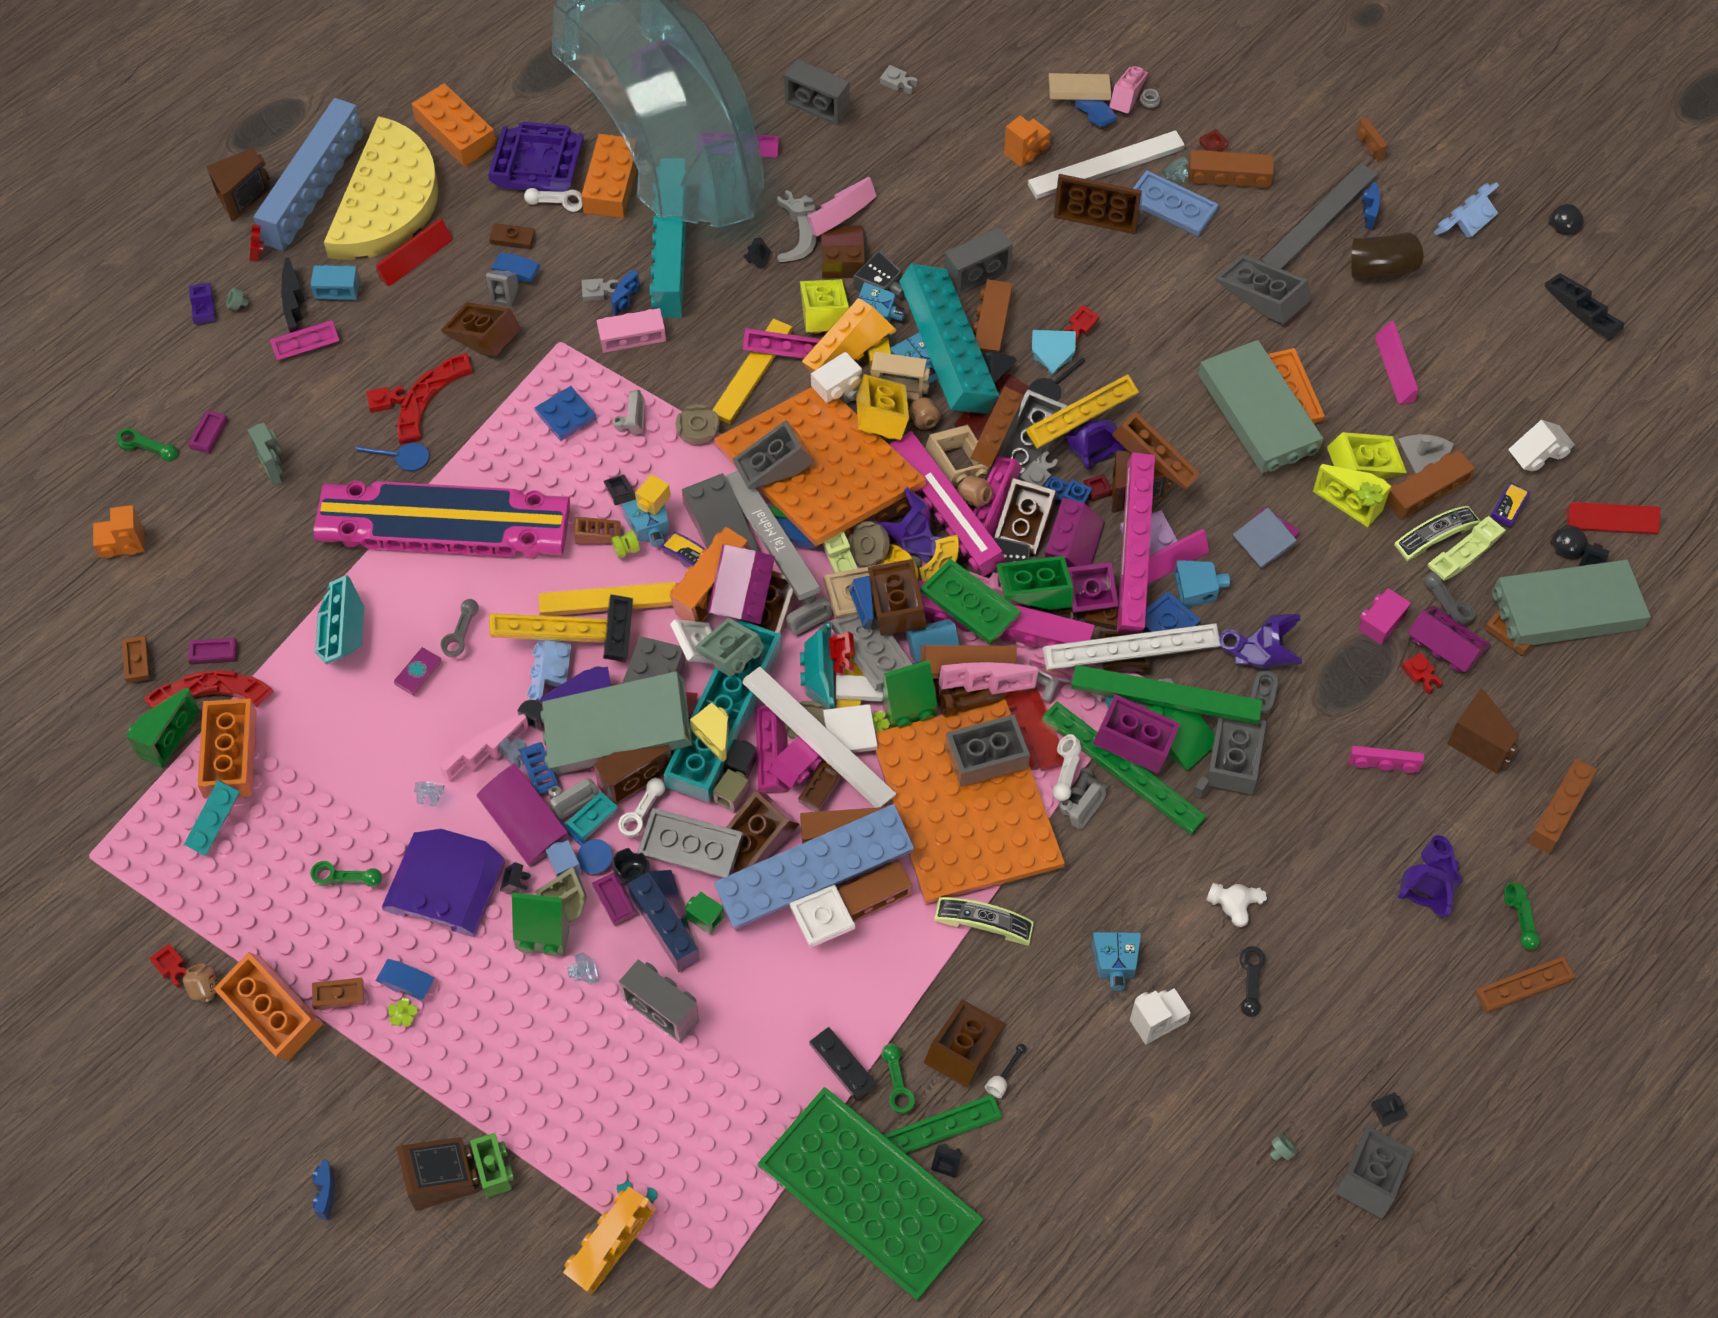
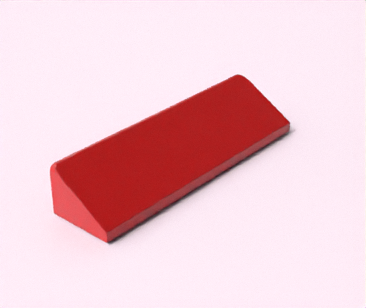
M441 218L377 263L376 269L379 279L387 286H391L452 241V236Z
M1571 502L1566 510L1568 526L1573 525L1581 530L1644 534L1659 533L1660 507Z

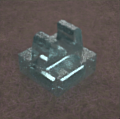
M1183 156L1168 164L1162 174L1165 179L1168 180L1172 177L1179 184L1185 181L1184 178L1188 177V172L1185 168L1189 162Z
M506 738L499 743L501 754L511 765L515 763L518 768L524 765L520 749L525 748L527 744L521 738L516 739L512 743Z
M425 781L416 782L414 792L417 795V803L420 805L424 804V798L428 796L431 799L430 806H436L440 796L444 794L445 785Z
M584 952L575 955L576 963L567 967L569 977H573L576 982L584 980L590 985L598 982L599 979L593 959Z

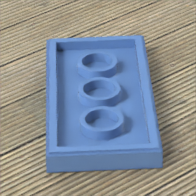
M1148 170L1145 171L1133 188L1142 190V210L1198 237L1219 208V204Z

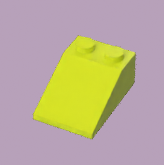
M842 279L800 281L806 332L819 334L829 331L849 309Z
M1342 432L1327 446L1333 465L1336 467L1371 473L1384 480L1407 474L1393 436Z
M1322 464L1318 471L1313 492L1358 522L1369 527L1383 511L1391 485L1384 479L1378 478L1371 473ZM1363 482H1369L1370 486L1373 484L1380 485L1383 488L1381 494H1383L1384 500L1380 504L1375 503L1374 506L1368 507L1363 504L1364 501H1359L1356 497V491L1360 490Z

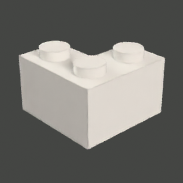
M846 352L811 373V387L826 403L838 398L845 404L856 400V395L862 381V368Z
M1540 420L1508 450L1523 469L1533 472L1540 469L1545 464L1544 461L1549 457L1558 460L1566 457L1575 444L1560 425Z
M1175 988L1168 992L1166 990L1159 993L1154 991L1150 994L1145 992L1135 999L1130 1022L1145 1045L1187 1023L1191 1013Z

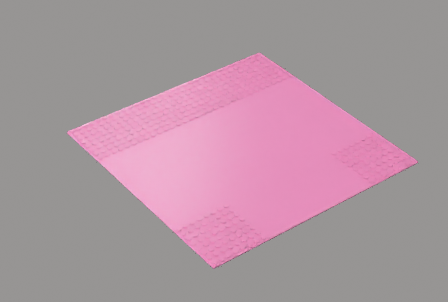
M559 342L429 484L509 488L520 490L524 494L536 490L546 496L570 497V513L563 555L542 554L539 552L537 556L529 558L522 555L521 551H515L513 556L503 557L368 549L345 574L350 577L364 604L362 646L346 657L329 664H325L315 654L317 616L321 601L252 676L270 686L274 691L257 708L255 707L257 717L252 796L237 798L208 855L204 856L183 845L207 799L203 798L197 786L200 733L92 850L89 857L97 865L237 962L248 952L262 957L319 1019L486 1135L495 1133L499 1142L504 1141L506 1149L601 1215L606 1211L609 1212L615 1205L614 1199L618 1195L617 1185L628 1181L631 1183L632 1189L644 1197L648 1194L647 1188L655 1189L657 1198L652 1204L657 1210L637 1235L636 1239L706 1288L714 1289L785 1190L761 1170L757 1163L824 1086L845 1104L852 1096L811 1048L809 1041L830 1027L863 1068L869 1072L880 1057L883 1047L893 1039L972 927L962 924L954 927L934 921L938 901L928 904L924 903L908 854L890 863L900 862L912 883V895L854 922V930L810 948L790 906L736 930H733L724 910L725 918L710 935L688 920L695 945L699 951L700 960L678 973L629 896L628 886L622 883L620 884L636 915L615 926L613 925L592 886L593 882L613 873L611 862L604 872L596 875L587 874L581 869L582 874L579 877L587 898L582 916L569 923L570 929L564 955L547 956L543 952L535 951L533 953H523L515 948L512 927V893L536 895L535 891L555 879L556 876L547 855L530 867L527 865L476 795L493 778L514 763L532 785L521 758L520 749L542 742L547 754V746L543 741L545 725H543L541 730L529 726L497 760L488 755L474 770L465 766L450 782L442 776L439 766L457 749L479 734L504 721L519 716L518 708L524 701L529 700L527 692L532 682L530 671L535 661L533 650L537 640L490 638L489 614L540 615L538 593L667 582L680 583L688 567L683 566L678 558L663 553L660 546L653 547L650 540L638 541L640 551L637 553H627L621 559H618L612 543L576 544L574 517L621 521V536H624L626 532L631 531V528L624 519L622 504L616 506L613 504L605 488L604 481L624 474L633 491L636 492L652 474L670 485L671 497L665 503L669 533L663 535L664 542L675 531L707 549L683 504L682 489L721 473L725 476L738 471L737 467L715 446L714 439L708 443L696 445L689 444L679 437L675 423L678 414H681L683 411L565 343ZM572 386L596 414V420L560 441L537 415L535 407ZM634 390H640L645 399L643 433L633 435L630 429L618 431L613 425L615 417L629 416V392ZM756 487V489L758 490L759 494L761 495V497L763 498V500L765 501V503H766L767 505H769V506H774V507H776V506ZM743 513L759 552L770 555ZM604 528L600 529V534H604ZM609 528V535H614V528ZM888 535L890 545L901 547L898 542ZM791 542L820 586L821 592L815 594L816 599L824 596L829 601L823 576L832 574L833 570L823 543L818 548H798L795 542ZM910 554L911 556H915V557L920 558L919 556H917V555H915V554ZM922 560V566L926 565L927 563ZM774 561L773 571L782 573ZM855 561V563H856V565H857V568H864V567H865V566H860V565H858V563ZM918 570V579H917V580L922 581V580H921V576H920V572H919V570ZM466 599H473L478 603L479 611L472 617L464 638V651L457 657H448L441 649V640L444 636L454 633L462 613L460 609L462 602ZM804 599L797 600L793 611L805 606ZM673 606L632 609L628 658L626 662L603 659L604 643L562 641L571 644L567 681L584 670L600 666L608 667L611 686L622 684L639 636L680 646L670 624L674 619H683L675 614ZM833 610L830 618L800 634H793L786 625L781 635L782 648L769 675L798 703L813 701L806 696L805 686H801L800 672H805V666H800V652H804V642L826 622H831L832 625V621L838 620L835 619ZM608 611L555 616L607 619ZM710 613L703 622L709 623L712 631H714L728 617ZM925 618L926 625L935 622ZM956 626L959 645L1017 646V664L1030 666V659L1045 664L1042 648L1028 647L1023 643L1015 641H1005L1000 637L992 645H989L972 631L962 630ZM832 630V637L836 636L835 632ZM906 632L891 634L912 663H916L910 654ZM450 643L447 647V650H457L459 648V643ZM421 647L439 656L442 662L413 696L396 686L394 680ZM686 658L681 676L684 678L686 692L698 693L697 706L715 666L713 663L692 662ZM833 661L834 709L836 708L838 700L835 699L836 675H839L834 670V666L836 663L835 661ZM1103 663L1085 665V667L1103 670ZM1075 667L1057 670L1073 677ZM1112 671L1142 677L1135 672ZM1059 680L1051 701L1042 699L1046 686L1037 681L1035 688L1004 692L1011 715L1015 714L1030 754L1029 765L1049 819L1061 802L1054 798L1052 790L1058 783L1064 762V757L1057 752L1058 744L1063 736L1041 720L1043 715L1058 701L1098 732L1108 710L1105 698L1100 702L1090 692L1071 689L1072 683ZM544 683L543 696L557 687ZM759 698L739 738V741H748L756 748L755 707L764 704ZM883 700L861 701V705L870 704L873 716L875 711L879 712L882 710L885 713ZM937 704V716H941V706ZM785 730L787 748L793 742V740L789 738ZM676 749L671 750V757L673 756ZM875 750L853 753L885 783ZM1082 751L1077 755L1080 759L1077 763L1070 788L1073 787L1080 777L1081 769L1086 768L1092 760ZM757 760L748 777L750 791L735 812L714 802L713 796L710 803L665 787L664 793L656 798L644 818L642 832L636 837H626L619 829V820L624 814L635 812L647 791L645 787L617 805L618 811L590 835L584 843L593 839L603 840L611 847L613 857L618 851L625 848H630L632 852L637 853L652 808L726 828L754 791H758ZM544 762L534 764L531 766V768L544 764ZM591 768L560 775L554 773L563 793L586 778H590L596 784L598 791L602 792L598 787L596 774L591 771ZM810 769L808 771L810 773L802 784L797 782L792 788L788 787L786 791L762 792L772 798L799 823V826L787 841L768 858L802 844L800 813L817 811L799 803L798 798L816 770ZM546 770V771H543V772H541V773L535 774L534 776L536 777V776L542 775V774H544V773H547V770ZM842 777L821 811L875 807ZM547 779L537 784L538 786L543 785L545 783L551 782V779ZM549 793L541 795L540 797L553 812ZM890 801L884 807L892 805V802ZM579 810L561 820L566 824ZM630 821L626 824L625 829L627 831H634L638 827V823ZM444 829L486 841L505 859V865L475 937L451 931L449 926L408 914L406 917L383 911V902L414 832ZM568 834L569 843L577 858L581 846ZM646 857L650 863V871L672 870L684 911L688 900L693 896L696 897L700 891L723 906L714 886V882L722 878ZM328 861L338 871H366L369 868H376L382 873L383 879L377 887H368L366 884H329L327 886H319L312 880L310 871L317 862ZM514 862L524 865L522 872H527L531 876L526 881L520 879V882L528 887L527 890L524 892L513 890L509 894L500 891L505 868ZM878 867V868H876V869H874V870H871V871H869V872H867V873L872 874V873L878 871L881 867ZM733 868L732 874L738 872L735 868ZM325 870L321 872L319 879H326L330 871ZM860 876L855 877V878H853V879H851V880H849V881H846V882H844V883H842V884H845V883L851 884V883L857 881ZM1003 884L951 898L967 899L989 904ZM387 959L404 963L435 978L422 1002L401 990L395 992L375 981ZM638 959L644 964L646 962L652 964L660 976L663 978L669 977L676 983V988L683 993L687 991L695 997L699 1022L681 1043L677 1042L623 1001L619 980ZM363 978L364 1005L313 1009L312 983ZM403 997L408 998L410 1004H414L418 1008V1015L413 1017L414 1021L411 1026L404 1027L403 1024L392 1026L389 1022L391 1016L388 1014L387 1007L391 1003L397 1005V1001Z

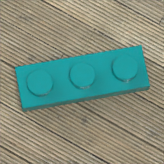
M217 780L183 845L204 856L208 855L241 791L221 780Z

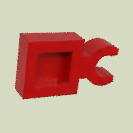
M252 225L249 261H258L259 253L263 254L264 241L260 240V225Z
M1082 304L1069 319V324L1072 326L1066 327L1063 331H1075L1076 343L1079 340V334L1082 332L1087 335L1099 321V316Z
M403 386L395 387L392 391H389L388 387L366 391L370 413L392 409L391 404L402 405L405 396L399 397V395L405 394Z
M847 631L830 637L831 660L836 662L834 666L835 672L842 676L845 665L846 670L853 672L854 664L850 661V657L855 655L853 633Z
M1421 652L1402 663L1401 668L1415 684L1421 681L1423 683V690L1427 694H1431L1433 690L1430 684L1436 685L1438 689L1441 688L1442 680L1438 676L1432 675L1435 668Z
M169 943L151 956L149 960L164 979L170 976L174 986L180 988L181 986L177 980L180 976H185L187 969L182 968L185 965L184 960Z

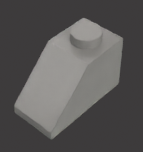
M500 270L488 272L486 280L491 303L512 306L519 288L517 274Z

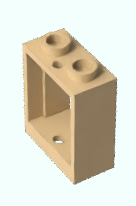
M880 352L874 353L871 376L905 384L907 400L915 401L918 398H923L924 394H928L930 369L926 368L927 359ZM883 373L919 378V380L883 376Z
M968 425L929 435L925 450L953 487L959 486L960 482L968 476L985 479L988 477L991 467L989 468L970 459L978 440ZM962 447L974 466L955 470L944 451Z

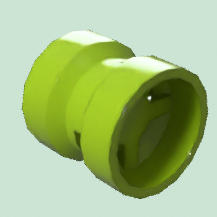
M633 530L626 532L624 536L611 538L612 546L618 559L625 557L627 553H637L640 551V546Z

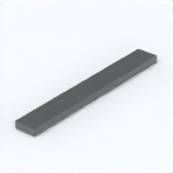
M1360 163L1261 262L1282 270L1286 268L1377 178L1378 173Z

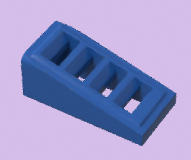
M869 576L853 579L849 592L863 628L869 629L873 620L871 582Z
M542 742L520 749L521 758L532 786L540 796L549 793L551 787L559 786L554 772L546 766V751ZM544 762V764L531 768V766L534 764ZM547 770V773H544V774L539 775V776H536V777L534 776L535 774H538V773H541V772ZM547 779H551V782L545 783L543 785L538 786L537 784Z

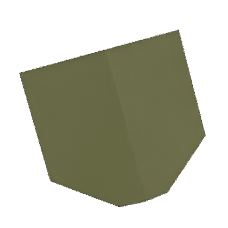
M575 867L570 868L535 891L536 895L562 898L568 923L582 916L587 895Z

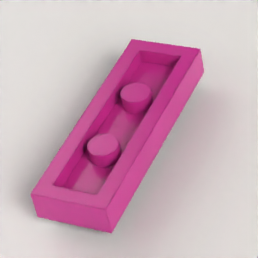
M332 320L270 339L277 360L339 341Z
M1352 746L1348 756V765H1354L1358 768L1373 767L1384 771L1392 769L1403 770L1405 773L1419 772L1424 762V753Z

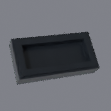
M624 474L604 481L605 488L615 506L636 500L635 492Z

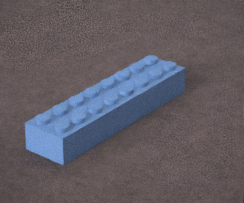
M337 98L332 100L254 215L255 224L261 226L260 239L264 241V245L285 251L287 246L293 242L297 231L303 227L307 216L313 212L317 201L323 197L327 186L333 182L335 174L342 168L347 156L352 153L357 141L362 138L363 128L355 104Z
M892 804L714 882V886L733 930H736L789 907V903L833 884L837 886L913 853L914 847L895 805Z

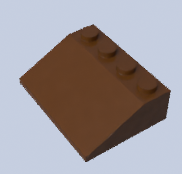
M1064 174L1058 175L1054 218L1135 234L1142 206V190Z

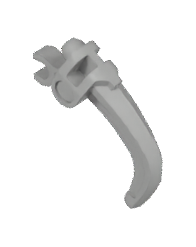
M786 190L785 197L788 200H782L780 196L777 197L778 205L789 212V217L793 222H798L800 231L798 245L789 252L779 254L778 262L798 260L813 251L816 244V236L813 235L807 216L816 212L814 200L807 195L800 199H794L792 193Z

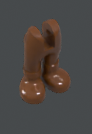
M936 679L934 682L937 704L941 706V713L944 717L952 716L957 711L965 712L972 708L992 705L1004 700L1006 697L1005 693L991 694L989 688L967 692L964 686L954 687L953 689H941L938 684L939 679Z

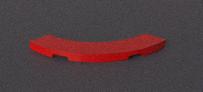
M468 353L449 358L441 362L442 364L432 371L428 370L408 391L402 402V408L397 421L400 445L421 440V419L428 403L437 392L449 383L473 374Z
M215 670L189 674L171 684L168 682L151 692L143 700L152 709L182 689L188 688L193 698L211 694L230 695L240 699L251 698L254 706L257 708L274 691L270 686L255 677L237 674L234 671Z

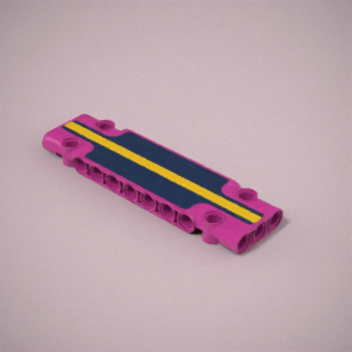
M352 481L348 485L324 483L314 525V539L321 542L342 541L346 547L350 548L361 544L365 548L377 550L510 557L515 554V551H521L522 555L529 558L537 556L539 552L542 554L563 555L570 513V497L546 496L536 490L524 494L520 490L509 488L380 481L372 483L371 486H365L361 481Z

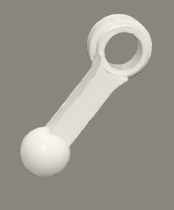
M530 188L524 194L525 201L530 205H535L538 202L562 203L565 209L572 212L578 211L582 207V194L576 190L552 192L538 191L535 188ZM574 195L579 199V202L571 203L568 197Z
M1072 734L1063 737L1057 747V752L1064 757L1058 783L1052 790L1054 798L1058 801H1066L1070 798V786L1080 759L1077 756L1081 751L1080 740Z
M653 778L649 780L646 785L647 791L635 812L626 813L620 818L618 825L624 836L632 838L642 832L644 818L656 798L665 791V783L661 779ZM635 821L638 823V827L634 831H627L625 826L628 822Z

